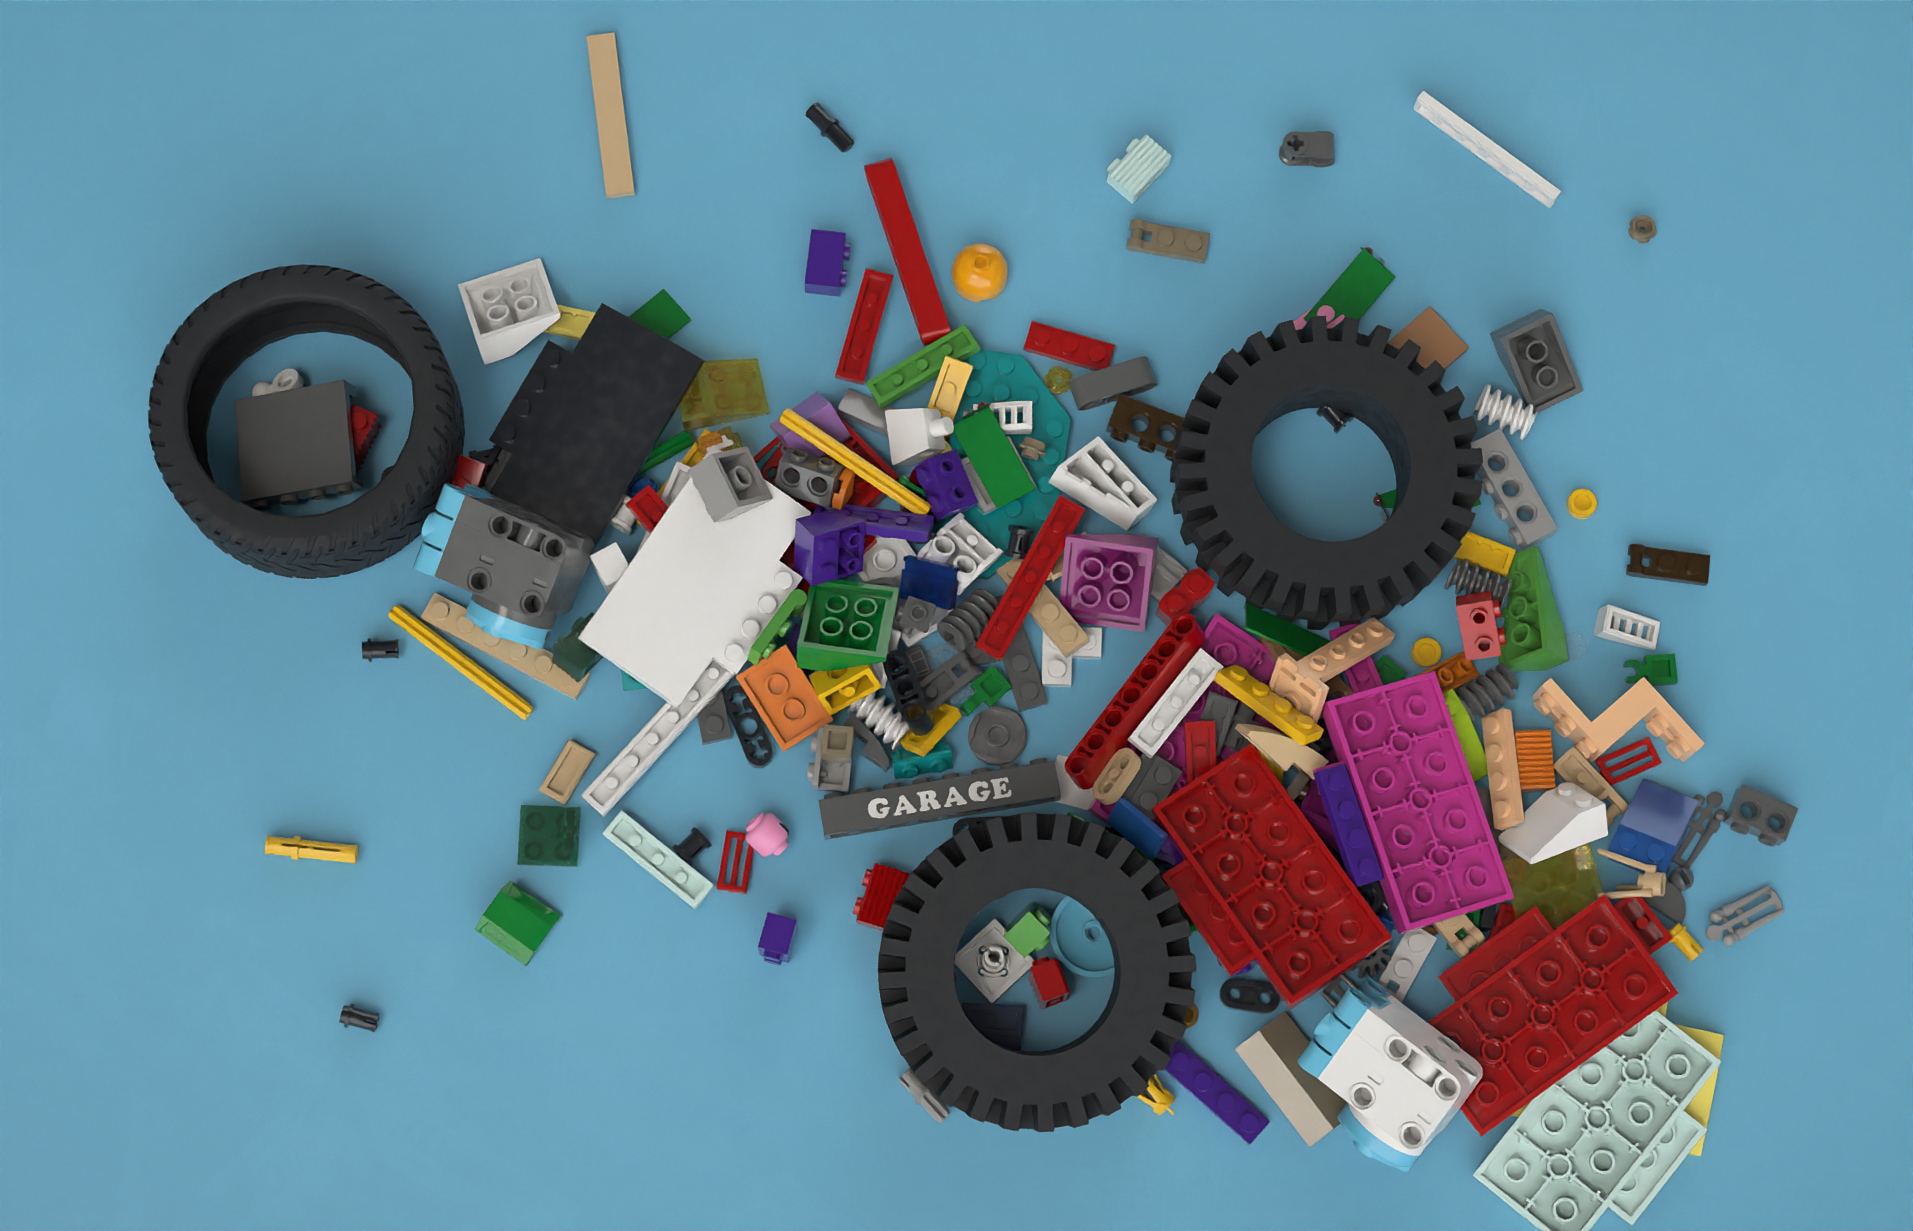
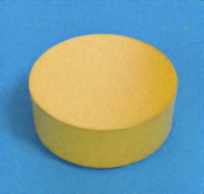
M1577 489L1567 499V510L1570 515L1577 519H1586L1597 508L1596 496L1588 489Z
M1421 638L1413 645L1411 658L1417 666L1431 668L1441 658V647L1432 638Z

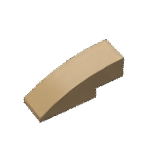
M1239 723L1235 727L1241 735L1273 764L1285 771L1293 765L1296 769L1314 780L1312 771L1326 766L1329 762L1315 750L1306 745L1301 746L1288 735L1274 729Z

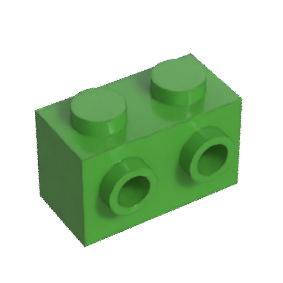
M1029 903L1005 927L1003 937L1026 958L1034 949L1039 952L1051 940L1050 919L1052 917L1040 904L1035 907L1032 903Z

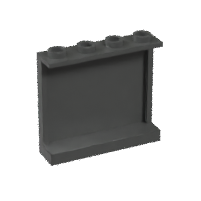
M339 380L234 400L242 502L256 510H267L273 504L295 505L299 503L300 499L322 500L328 494L349 495L354 493L355 489L364 488L363 483L356 480L350 399L356 398V391L353 385L345 380Z

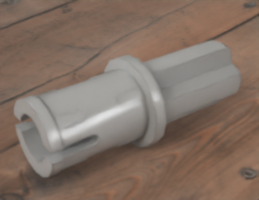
M911 1068L898 1079V1082L915 1099L914 1103L916 1105L921 1104L936 1122L941 1123L949 1116L950 1110L926 1084H923L917 1078Z

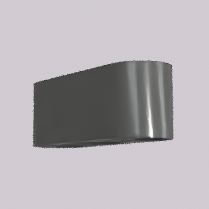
M1145 356L1078 376L1068 383L1078 411L1089 410L1117 401L1120 394L1130 397L1143 393L1157 385L1148 358Z

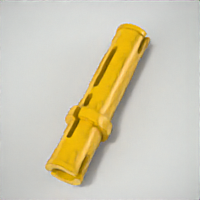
M267 835L265 854L291 856L293 860H299L302 857L356 864L358 845L302 840L301 836H295L292 839Z

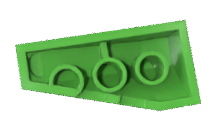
M1535 545L1516 553L1509 568L1508 579L1512 580L1509 590L1507 608L1502 609L1501 615L1504 618L1503 628L1506 645H1501L1502 655L1498 656L1499 664H1504L1511 672L1545 671L1569 661L1564 628L1540 549Z

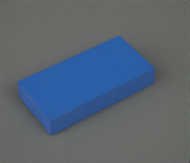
M1124 797L1117 801L1107 820L1110 826L1149 859L1157 856L1168 836L1166 832Z

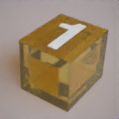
M730 426L698 437L696 440V447L701 459H703L712 445L722 452L743 447L739 434L737 432L733 433Z

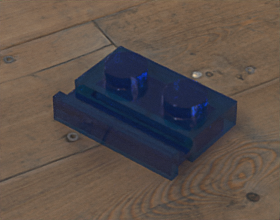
M912 555L904 556L905 568L902 569L900 598L907 600L908 596H912L935 604L938 608L955 609L959 583L957 573L960 571V567Z

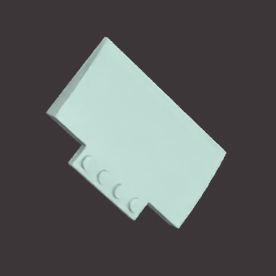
M1655 1010L1535 1097L1473 1176L1540 1231H1589L1607 1207L1632 1226L1707 1131L1704 1126L1683 1110L1720 1065L1721 1061Z

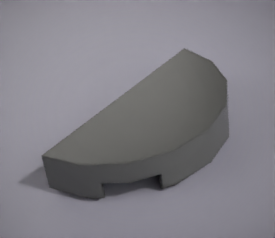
M1666 881L1664 896L1642 897L1648 906L1675 924L1679 922L1682 925L1686 915V903L1681 892L1672 883Z

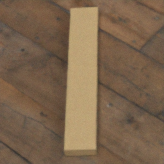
M615 32L589 35L586 38L606 198L633 196L635 191Z

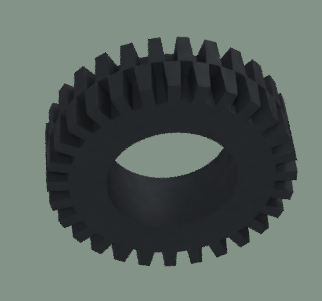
M1311 316L1303 329L1299 330L1295 329L1293 319L1278 323L1270 337L1265 338L1262 331H1259L1247 338L1241 351L1237 353L1232 348L1221 358L1215 372L1211 373L1209 371L1200 384L1195 398L1190 403L1175 444L1176 453L1170 468V482L1175 483V491L1171 500L1174 515H1182L1183 523L1180 535L1185 546L1194 543L1198 549L1195 560L1197 566L1201 567L1205 572L1212 568L1220 577L1217 589L1227 597L1236 590L1246 597L1245 604L1248 603L1260 610L1263 608L1276 612V617L1290 623L1297 618L1307 620L1308 630H1322L1330 622L1339 621L1340 627L1358 624L1368 616L1378 620L1387 616L1397 605L1400 604L1403 607L1412 601L1423 588L1436 578L1462 545L1460 541L1471 528L1476 515L1471 510L1481 496L1483 481L1475 480V475L1483 463L1482 448L1471 449L1470 444L1478 428L1474 416L1463 419L1460 417L1459 410L1465 397L1459 387L1456 386L1446 392L1440 385L1446 370L1437 360L1426 369L1416 361L1421 347L1410 339L1400 349H1397L1387 343L1392 331L1391 329L1377 325L1369 336L1358 333L1360 319L1345 317L1336 329L1327 328L1326 316ZM1327 406L1342 410L1344 413H1351L1354 415V418L1368 426L1386 447L1395 470L1396 497L1389 520L1376 530L1362 537L1332 542L1305 537L1289 529L1276 519L1260 498L1254 483L1251 465L1253 443L1256 436L1275 419L1293 411Z
M1036 812L1020 813L984 821L951 837L928 855L911 873L893 902L882 932L878 957L879 993L886 1024L901 1056L906 1060L917 1078L936 1093L939 1099L950 1107L954 1106L965 1112L970 1118L982 1123L986 1121L997 1124L1003 1129L1013 1131L1034 1129L1037 1132H1054V1128L1070 1126L1077 1128L1087 1125L1090 1119L1102 1114L1106 1116L1111 1115L1121 1109L1120 1104L1129 1097H1138L1149 1087V1079L1156 1071H1163L1171 1060L1169 1053L1175 1042L1183 1038L1187 1028L1184 1019L1188 1007L1193 1006L1195 990L1191 987L1192 972L1196 971V958L1190 951L1188 937L1192 934L1188 920L1184 919L1177 906V903L1180 901L1173 888L1164 883L1159 876L1161 871L1152 861L1143 858L1130 842L1107 832L1100 825L1077 820L1067 815L1037 814ZM1028 888L1059 892L1083 905L1093 914L1105 931L1114 959V981L1110 998L1094 1025L1069 1044L1039 1052L1010 1049L995 1043L979 1032L966 1017L958 1000L954 983V961L957 947L971 920L993 900L1010 892Z

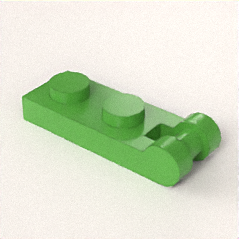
M796 589L789 594L752 645L747 657L748 661L757 666L763 657L768 659L777 646L774 641L779 635L784 637L793 624L790 619L792 617H799L803 612L807 601V595L803 590Z

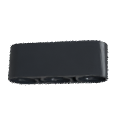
M901 650L891 651L887 654L886 662H883V668L901 716L913 734L919 736L926 735L933 729L935 722L917 672L905 652ZM904 665V667L901 670L895 671L896 668ZM913 690L911 694L904 696L907 691ZM923 714L918 720H913L917 715Z

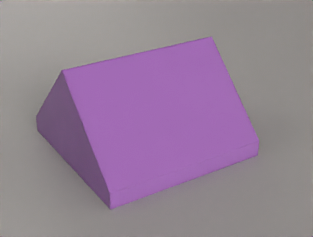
M817 392L791 409L841 444L851 437L831 403ZM780 418L769 425L787 450L789 447L802 449L808 454L820 458L826 455L825 452L780 423Z

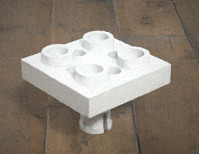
M996 919L992 920L955 955L954 965L991 1004L1031 969L1032 962L1034 961L1030 955L1024 958L1003 937L1005 929ZM980 947H982L981 952H984L983 955H981L978 951ZM1005 948L1008 949V954L1006 956H1004V953L1007 952ZM980 968H984V970H983V969L980 970V973H981V974H984V976H980V975L978 974V970H979ZM1002 969H1006V970H1007V972H1008V975H1007V976H1005V977H1002V976H1001V975L1006 974V971H1005V970L1001 971Z

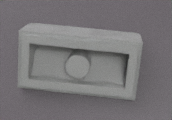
M848 389L837 408V414L842 418L888 437L885 411L894 410L895 408L886 406L881 409L876 400Z

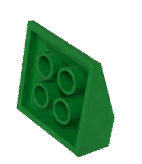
M837 579L815 586L810 585L797 643V668L827 672L886 662L900 588Z

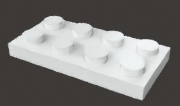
M873 535L877 539V543L864 554L863 571L858 572L857 575L862 582L883 577L891 578L897 582L900 588V599L896 607L893 628L899 630V622L895 621L897 612L901 604H906L908 596L936 605V610L927 633L912 629L910 635L902 632L901 640L907 649H910L938 631V623L945 616H948V613L953 608L936 583L923 571L917 555L905 539L883 538Z

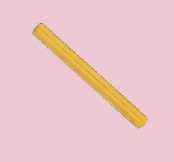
M790 408L784 410L780 416V423L848 469L853 470L855 474L911 512L927 515L931 508L928 502Z
M397 604L391 609L388 616L392 621L520 718L525 720L530 716L533 707L522 697L403 607Z

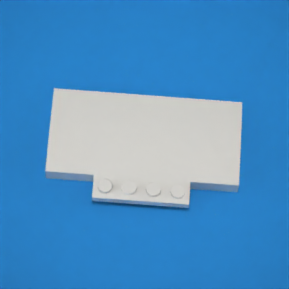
M712 445L703 459L713 453L722 451ZM690 476L578 639L674 707L680 706L711 659L734 675L739 672L747 660L752 645L789 594L795 590L803 577L779 560L795 538L796 519L808 516L812 512L764 479L773 497L772 500L732 519L714 523L711 516L707 513L706 506Z

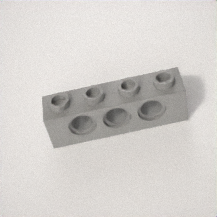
M1501 428L1470 443L1471 449L1482 448L1483 463L1477 471L1481 478L1480 481H1483L1482 490L1486 495L1492 497L1495 503L1494 510L1498 518L1505 520L1509 527L1508 534L1513 544L1519 545L1523 551L1552 537L1558 528ZM1495 461L1499 463L1501 471L1491 470L1488 462ZM1502 487H1512L1516 495L1512 497L1505 495ZM1516 512H1526L1530 517V521H1521L1517 517Z

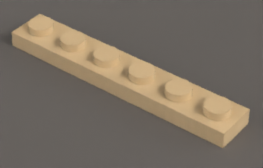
M437 593L433 594L420 617L422 621L577 701L591 676L588 671L545 649H536L485 633L480 627L465 617L467 613L466 608Z

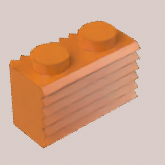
M1551 730L1514 731L1521 793H1543L1554 789L1556 784Z

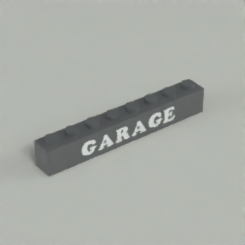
M1038 758L1029 761L1030 765L1018 767V763H1008L1001 765V770L989 772L988 768H979L972 770L971 775L959 776V773H949L942 775V780L930 781V778H919L913 780L912 785L901 786L899 782L883 785L882 790L871 791L870 787L856 789L853 791L854 794L842 796L841 792L829 793L824 795V799L819 800L824 838L829 840L1060 801L1061 794L1055 761L1047 762V758Z

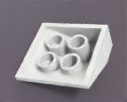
M540 258L458 284L484 365L513 356L561 318Z

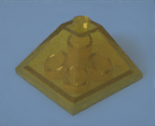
M1590 842L1534 864H1530L1520 856L1502 861L1514 895L1511 903L1516 920L1536 906L1555 930L1598 899L1597 895L1599 893H1603Z

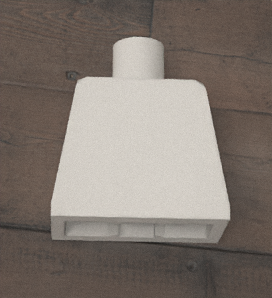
M912 408L885 411L892 465L914 466L944 451V435L951 434L954 430L952 420L949 417L941 418L940 411L936 409Z

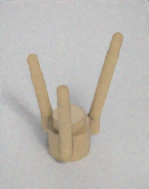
M1601 848L1597 850L1600 855L1645 871L1644 874H1639L1637 884L1617 885L1616 890L1618 892L1599 893L1597 895L1598 898L1604 894L1608 899L1664 896L1666 874L1657 872V865H1647Z

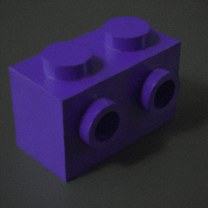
M956 449L929 457L914 467L917 480L925 492L928 503L931 505L930 510L933 512L936 521L958 515L960 512L964 513L979 503Z

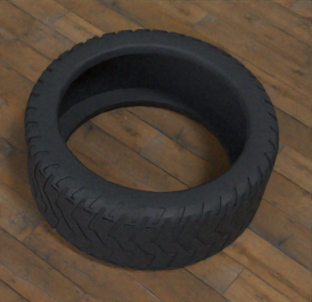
M301 264L280 266L241 278L217 291V293L212 294L193 310L184 320L183 325L178 327L170 339V344L166 345L159 360L160 365L156 367L152 381L153 387L150 389L148 427L151 432L149 433L152 451L155 453L154 459L159 471L163 474L162 479L170 492L174 494L175 500L208 540L211 539L214 542L213 544L224 553L232 555L234 559L245 565L249 564L260 571L272 572L274 575L289 578L294 576L303 579H316L317 577H338L340 574L346 575L371 567L396 554L421 534L423 524L428 515L437 511L435 507L444 484L452 485L457 469V459H459L460 454H463L465 427L463 406L458 386L439 341L427 322L411 304L385 285L367 276L354 273L351 270L326 265ZM329 332L354 336L379 347L398 362L412 381L414 410L409 436L394 466L374 488L352 503L322 514L291 517L256 510L234 500L216 485L208 463L206 434L211 410L225 381L244 360L268 344L296 334Z

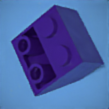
M819 512L796 519L794 569L811 586L862 572L865 521L862 518Z

